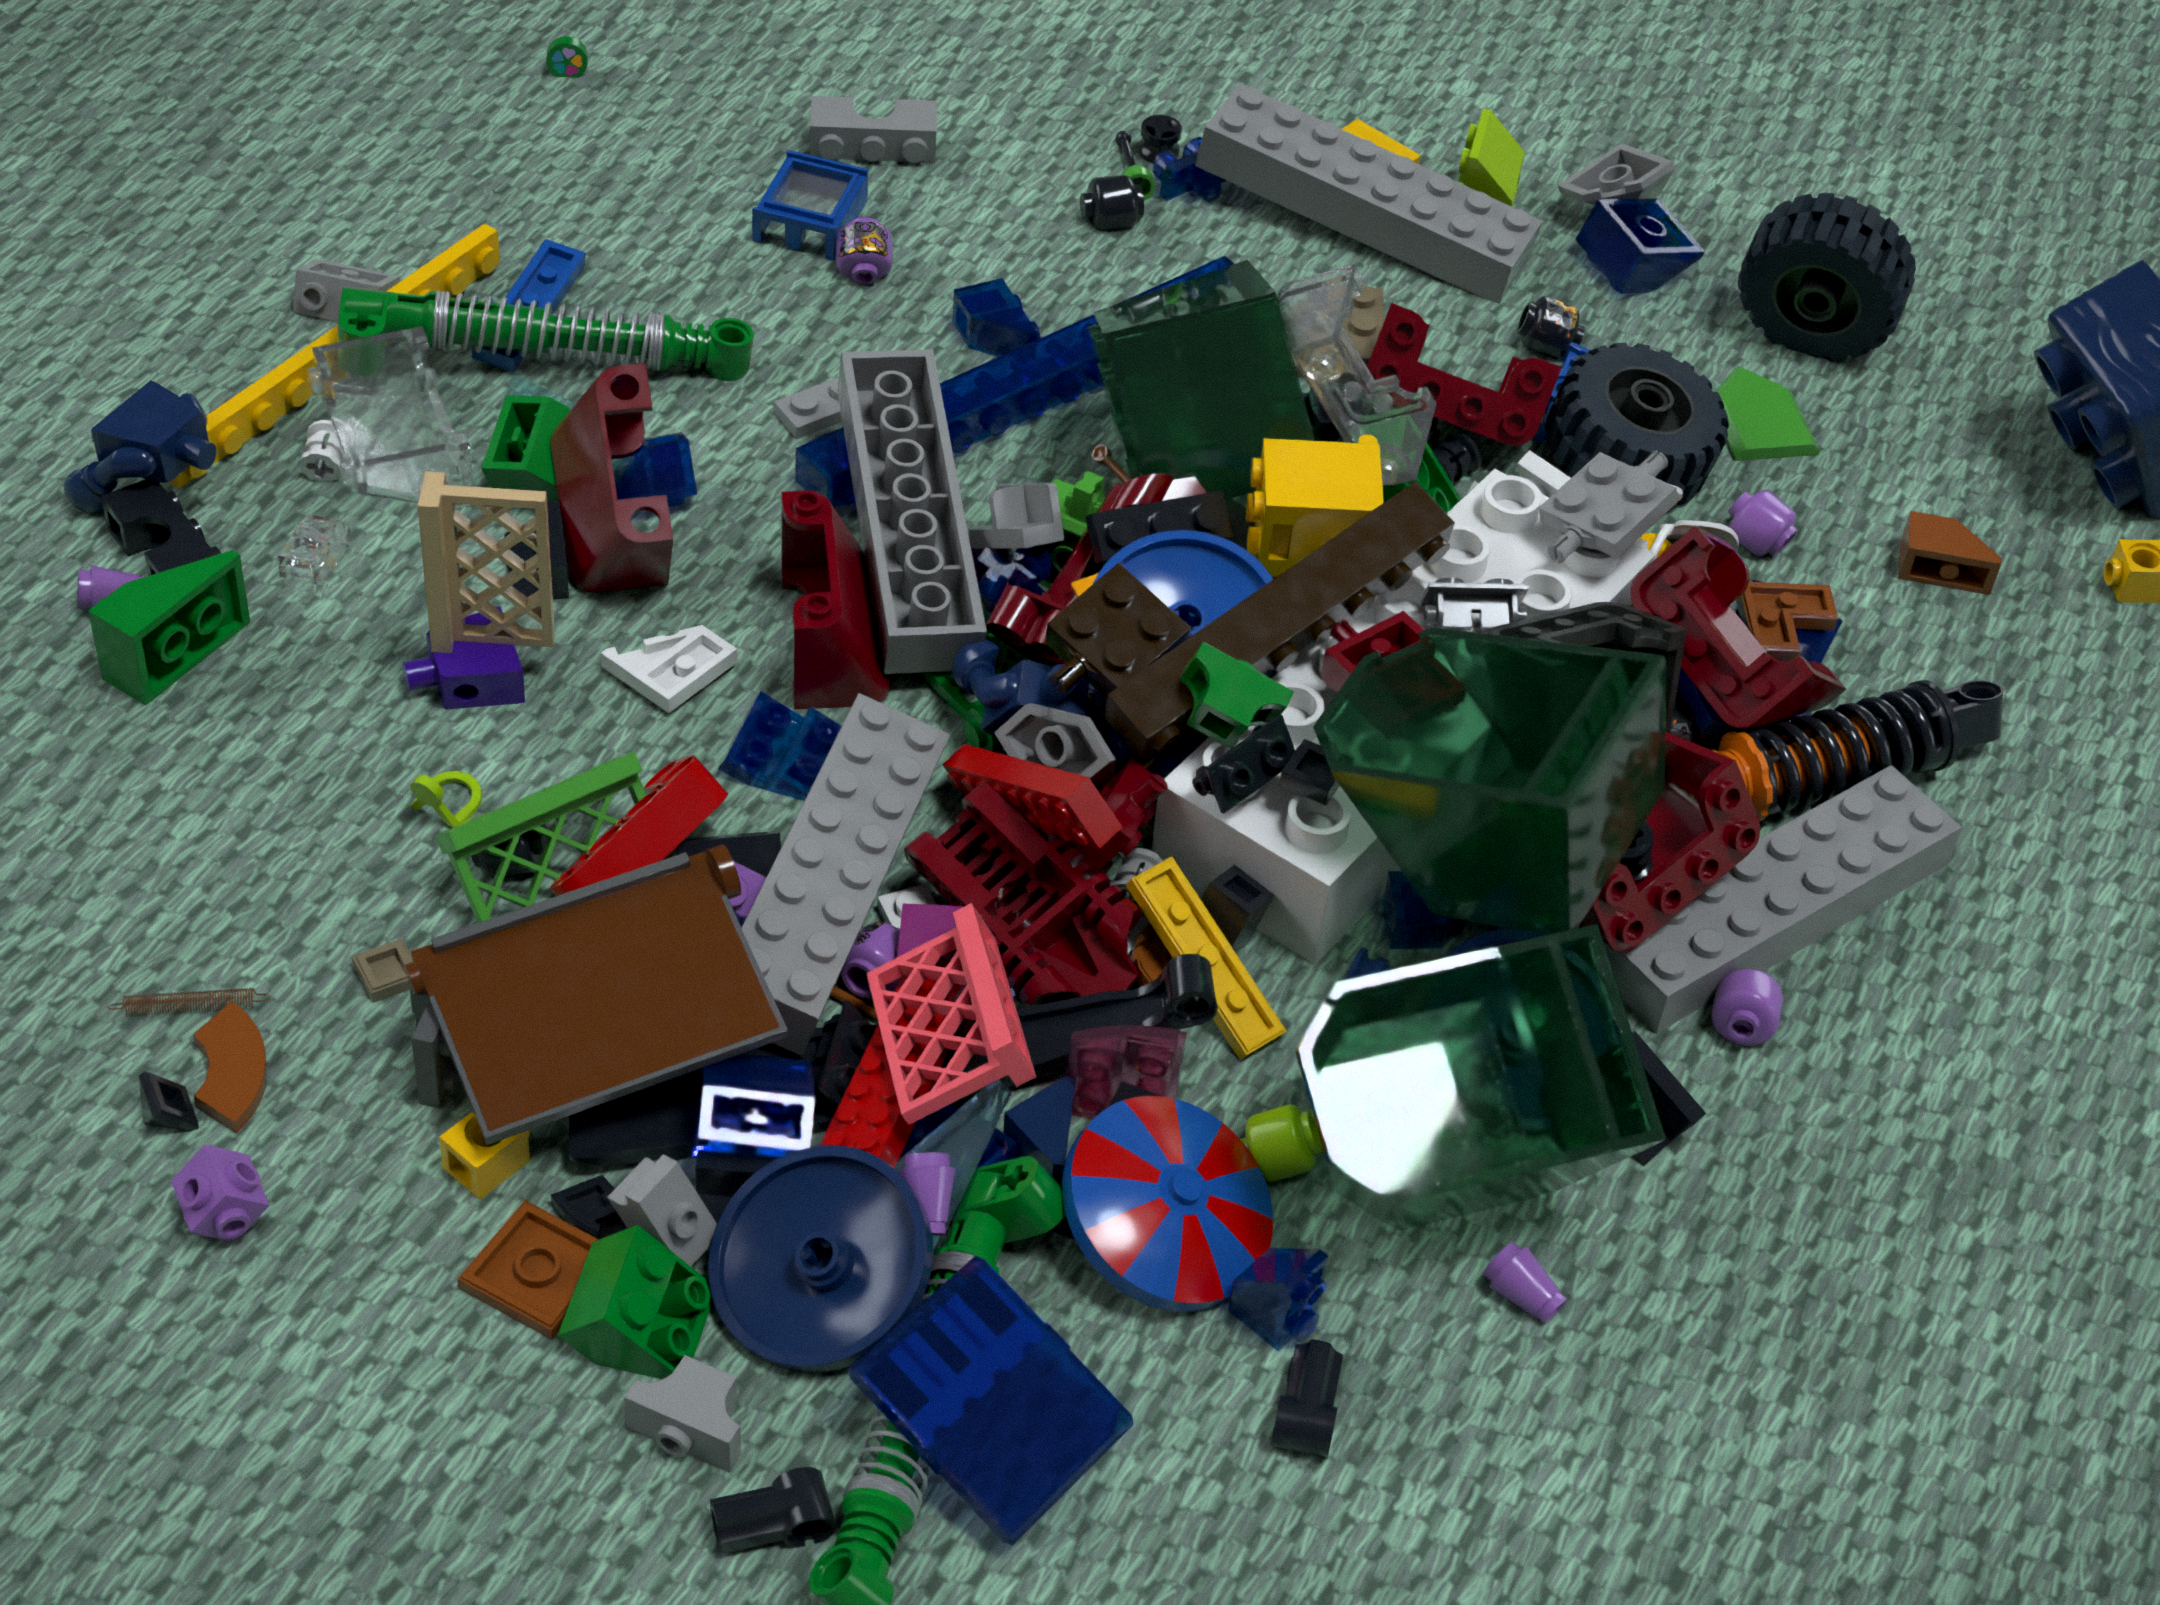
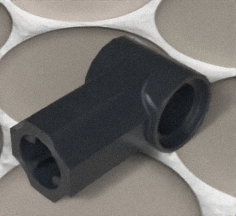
M1311 1339L1307 1343L1295 1345L1286 1381L1288 1382L1286 1393L1281 1395L1271 1446L1328 1458L1338 1407L1334 1406L1343 1360V1354L1337 1352L1331 1343Z
M800 1467L786 1471L779 1475L769 1487L710 1499L713 1529L721 1554L782 1540L787 1545L796 1548L806 1546L805 1541L810 1539L814 1540V1544L822 1543L828 1540L837 1528L822 1472L812 1467Z

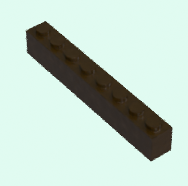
M1414 481L1110 692L1107 696L1104 718L1142 761L1156 751L1159 754L1168 752L1181 740L1183 732L1191 727L1187 725V722L1194 708V698L1187 685L1179 679L1187 663L1202 642L1211 645L1236 660H1243L1252 664L1263 675L1273 669L1280 672L1295 661L1302 648L1311 642L1318 645L1331 636V629L1337 622H1341V620H1344L1349 615L1353 618L1361 616L1373 605L1375 597L1386 589H1389L1391 592L1396 591L1410 579L1413 570L1423 563L1432 565L1440 560L1450 548L1448 541L1455 522Z

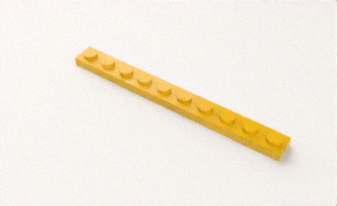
M484 223L386 292L426 295L430 290L436 292L439 290L445 293L448 291L450 298L462 293L469 284L482 275L491 273L500 263L498 230ZM338 325L206 415L209 442L216 446L217 450L216 459L212 465L226 455L237 452L243 443L260 431L271 428L277 419L293 408L305 404L310 396L327 384L335 383L347 371L337 360ZM386 337V343H387L388 341H390L391 339H397V338H387V337ZM189 465L168 483L179 489L192 479L203 476L208 469L201 470Z

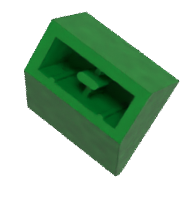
M506 395L481 467L490 487L546 491L547 501H559L551 450V435L571 408L548 396Z
M635 1225L592 1242L557 1336L595 1365L664 1379L674 1372L684 1355L694 1358L713 1303L709 1281L642 1227Z

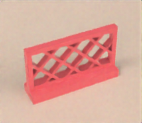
M972 903L953 912L956 928L866 973L900 1112L908 1125L1009 1075L1016 1087L1036 1078L996 939ZM957 949V952L946 968L935 966L941 956ZM904 975L908 976L898 992L886 990V984ZM925 979L937 981L927 997L916 996ZM954 984L966 986L956 1002L944 1001ZM906 1008L918 1010L907 1027L896 1025ZM935 1013L947 1015L936 1032L924 1030ZM964 1018L976 1020L965 1038L953 1036ZM915 1043L927 1045L916 1063L904 1061ZM944 1048L956 1050L946 1068L933 1066ZM973 1054L987 1056L988 1063L968 1073L962 1072ZM924 1079L937 1081L930 1092L913 1099L914 1094Z

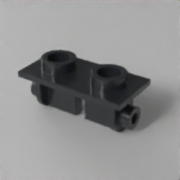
M1278 715L1264 726L1258 725L1252 730V735L1209 766L1198 768L1196 770V777L1192 780L1193 787L1201 796H1206L1207 794L1214 795L1220 812L1225 814L1281 773L1295 752L1283 715Z
M849 1000L844 1001L841 1014L833 1015L831 1020L824 1023L823 1035L815 1057L821 1065L812 1067L807 1085L802 1092L805 1108L815 1114L824 1113L826 1108L835 1106L838 1108L876 1030Z

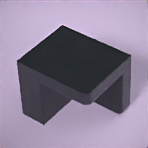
M1233 865L1209 883L1201 897V901L1233 950L1236 951L1251 939L1275 895L1236 865Z

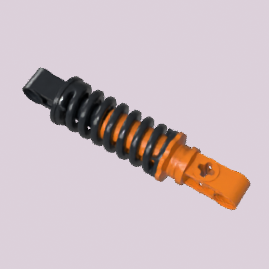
M1919 680L1910 683L1903 689L1884 692L1879 697H1866L1857 703L1840 704L1833 710H1818L1811 716H1796L1789 722H1775L1766 728L1759 727L1738 733L1735 731L1728 732L1721 738L1718 751H1712L1736 760L1758 819L1762 821L1771 814L1792 810L1799 802L1804 805L1816 803L1821 796L1833 798L1842 793L1843 790L1853 787L1890 765L1905 777L1911 771L1924 773L1949 768L1955 762L1959 748L1977 743L1992 742L2001 736L2003 688L1991 681L1974 680L1942 691L1931 681ZM1647 771V772H1644V773H1640V774H1641L1642 776H1645L1646 774L1650 773V771ZM1626 776L1622 777L1619 781V807L1634 796Z

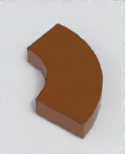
M231 1001L193 1034L195 1046L208 1058L209 1062L206 1080L194 1094V1100L197 1108L237 1134L253 1116L261 1102L267 1083V1061L264 1043L257 1026L241 1007Z

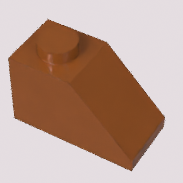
M1910 511L1900 540L1898 579L1990 595L2001 567L2002 558L1957 519Z

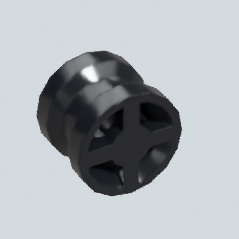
M1153 115L1145 118L1141 125L1143 140L1139 145L1140 156L1147 162L1159 165L1170 164L1176 161L1180 152L1178 141L1181 139L1182 134L1180 122L1167 115Z

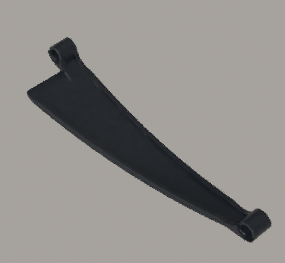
M1184 954L1171 959L1165 964L1163 972L1157 979L1133 990L1106 991L1016 1008L1037 1078L1140 1039L1202 1025L1216 1015L1218 1008L1210 961L1198 954ZM873 1024L872 1026L876 1029L878 1024ZM815 1028L803 1056L770 1043L725 1059L728 1078L720 1083H716L692 1071L661 1091L647 1087L569 1115L568 1152L570 1159L576 1164L596 1166L641 1162L645 1157L652 1161H657L663 1154L671 1159L697 1156L698 1150L727 1152L826 1132L837 1108L835 1106L826 1108L824 1113L815 1114L805 1108V1101L802 1098V1092L807 1085L812 1067L821 1065L815 1057L823 1035V1028ZM949 1049L941 1068H946L951 1060L953 1050ZM1009 1075L1006 1077L1003 1088L1015 1085ZM961 1098V1099H959V1100H957V1101H955V1102H953V1103H956V1102H959V1101H962V1100H966V1099Z

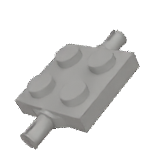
M1653 451L1639 466L1633 467L1599 452L1539 507L1540 522L1560 531L1563 535L1553 545L1548 547L1549 556L1555 562L1558 559V563H1563L1578 547L1597 549L1617 559L1678 502L1677 488L1655 478L1659 472L1668 466V460L1661 452L1658 455V451Z

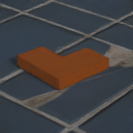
M1749 582L1747 589L1736 600L1740 619L1766 652L1781 662L1792 661L1800 655L1801 650L1795 629L1834 630L1838 622L1830 585Z

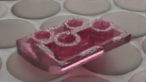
M1135 1025L1105 1026L1073 1032L1070 1041L1067 1070L1068 1077H1076L1073 1108H1076L1085 1115L1097 1116L1108 1108L1122 1081L1163 1097L1177 1099L1187 1032L1162 1027Z

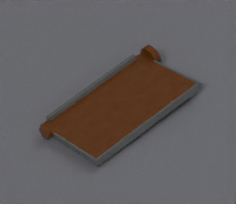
M720 845L689 857L686 852L432 938L431 945L411 951L413 962L404 964L409 985L414 996L426 993L486 1145L787 1038L788 1029L729 902V899L741 895V884L734 861L725 845Z

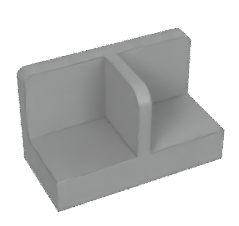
M1024 483L996 486V490H993L989 495L992 525L969 530L972 548H1028L1063 541L1064 534L1056 484Z

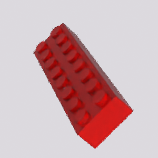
M966 744L942 764L948 772V781L956 789L961 790L964 796L981 782H985L1006 800L1036 831L1045 832L1050 836L1055 835L1062 837L1066 841L1078 842L1082 846L1088 845L1100 849L1123 828L1089 777Z
M937 961L935 966L946 968L950 961ZM907 975L900 978L894 992L900 990L908 978ZM925 979L916 996L927 997L937 981ZM954 984L944 1001L956 1002L966 986ZM906 1008L896 1025L907 1027L918 1010ZM935 1013L924 1030L936 1032L947 1015ZM878 1023L819 1146L837 1145L860 1149L875 1155L895 1168L916 1122L908 1125L901 1115ZM959 1027L957 1028V1030L955 1031V1033L953 1034V1036H956V1034H957V1032H958V1030H959ZM915 1043L904 1061L916 1063L927 1045ZM944 1048L933 1066L942 1067L949 1049ZM924 1079L914 1094L913 1099L930 1092L935 1080Z

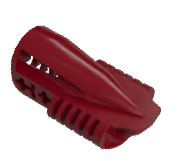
M981 782L962 799L963 811L956 816L957 822L936 839L930 833L924 831L904 848L906 860L952 906L964 907L972 903L977 912L981 914L982 919L996 939L1010 989L1013 988L1015 993H1019L1018 998L1026 1007L1106 991L1129 990L1138 979L1139 972L1127 954V938L1129 931L1139 921L1142 910L1130 898L1123 899V891L1117 885L1110 886L1111 880L1103 872L1097 873L1098 867L1091 860H1085V854L1078 847L1072 848L1073 843L1071 840L1066 841L1062 837L1057 836L1047 842L987 783Z

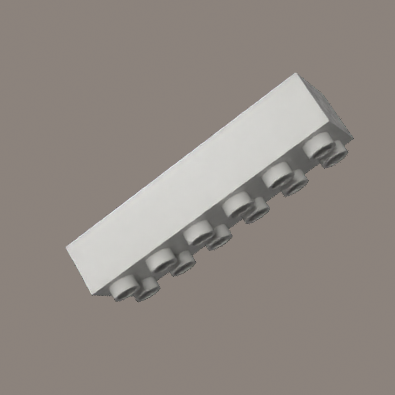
M1497 469L1492 470L1447 513L1455 522L1448 541L1450 548L1447 553L1432 565L1423 563L1413 570L1410 579L1396 591L1391 592L1389 589H1386L1376 596L1373 605L1361 616L1353 618L1349 615L1344 619L1356 632L1360 633L1405 611L1436 640L1434 656L1467 686L1464 700L1385 741L1320 678L1325 649L1339 642L1331 636L1318 645L1311 642L1300 651L1298 657L1291 665L1275 674L1271 679L1294 691L1287 708L1281 715H1283L1295 751L1301 742L1307 739L1351 759L1348 775L1328 804L1325 806L1279 786L1281 773H1279L1225 814L1221 813L1215 796L1211 794L1201 796L1192 784L1198 768L1209 766L1231 750V748L1208 737L1164 779L1168 789L1157 799L1151 851L1157 853L1162 860L1172 856L1195 892L1202 896L1211 881L1233 865H1236L1275 895L1256 929L1316 965L1511 763L1486 654L1489 631H1480L1479 613H1471L1472 628L1470 631L1435 630L1434 625H1425V606H1421V599L1429 582H1435L1447 577L1462 579L1464 583H1485L1491 579L1504 578L1513 581V584H1529V590L1520 607H1526L1528 619L1595 602H1615L1630 606L1632 604L1630 597L1632 582L1642 570L1654 561L1655 554L1635 543L1617 559L1597 549L1578 547L1563 563H1558V559L1555 562L1548 554V547L1553 545L1563 535L1560 531L1540 522L1539 507L1549 497L1541 494L1539 488L1534 483L1523 477L1506 475ZM1257 726L1248 727L1234 747L1252 735V730Z

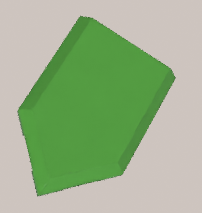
M1738 366L1716 389L1715 392H1718L1723 400V410H1726L1729 427L1727 429L1728 437L1726 444L1734 461L1819 455L1820 449L1792 391Z

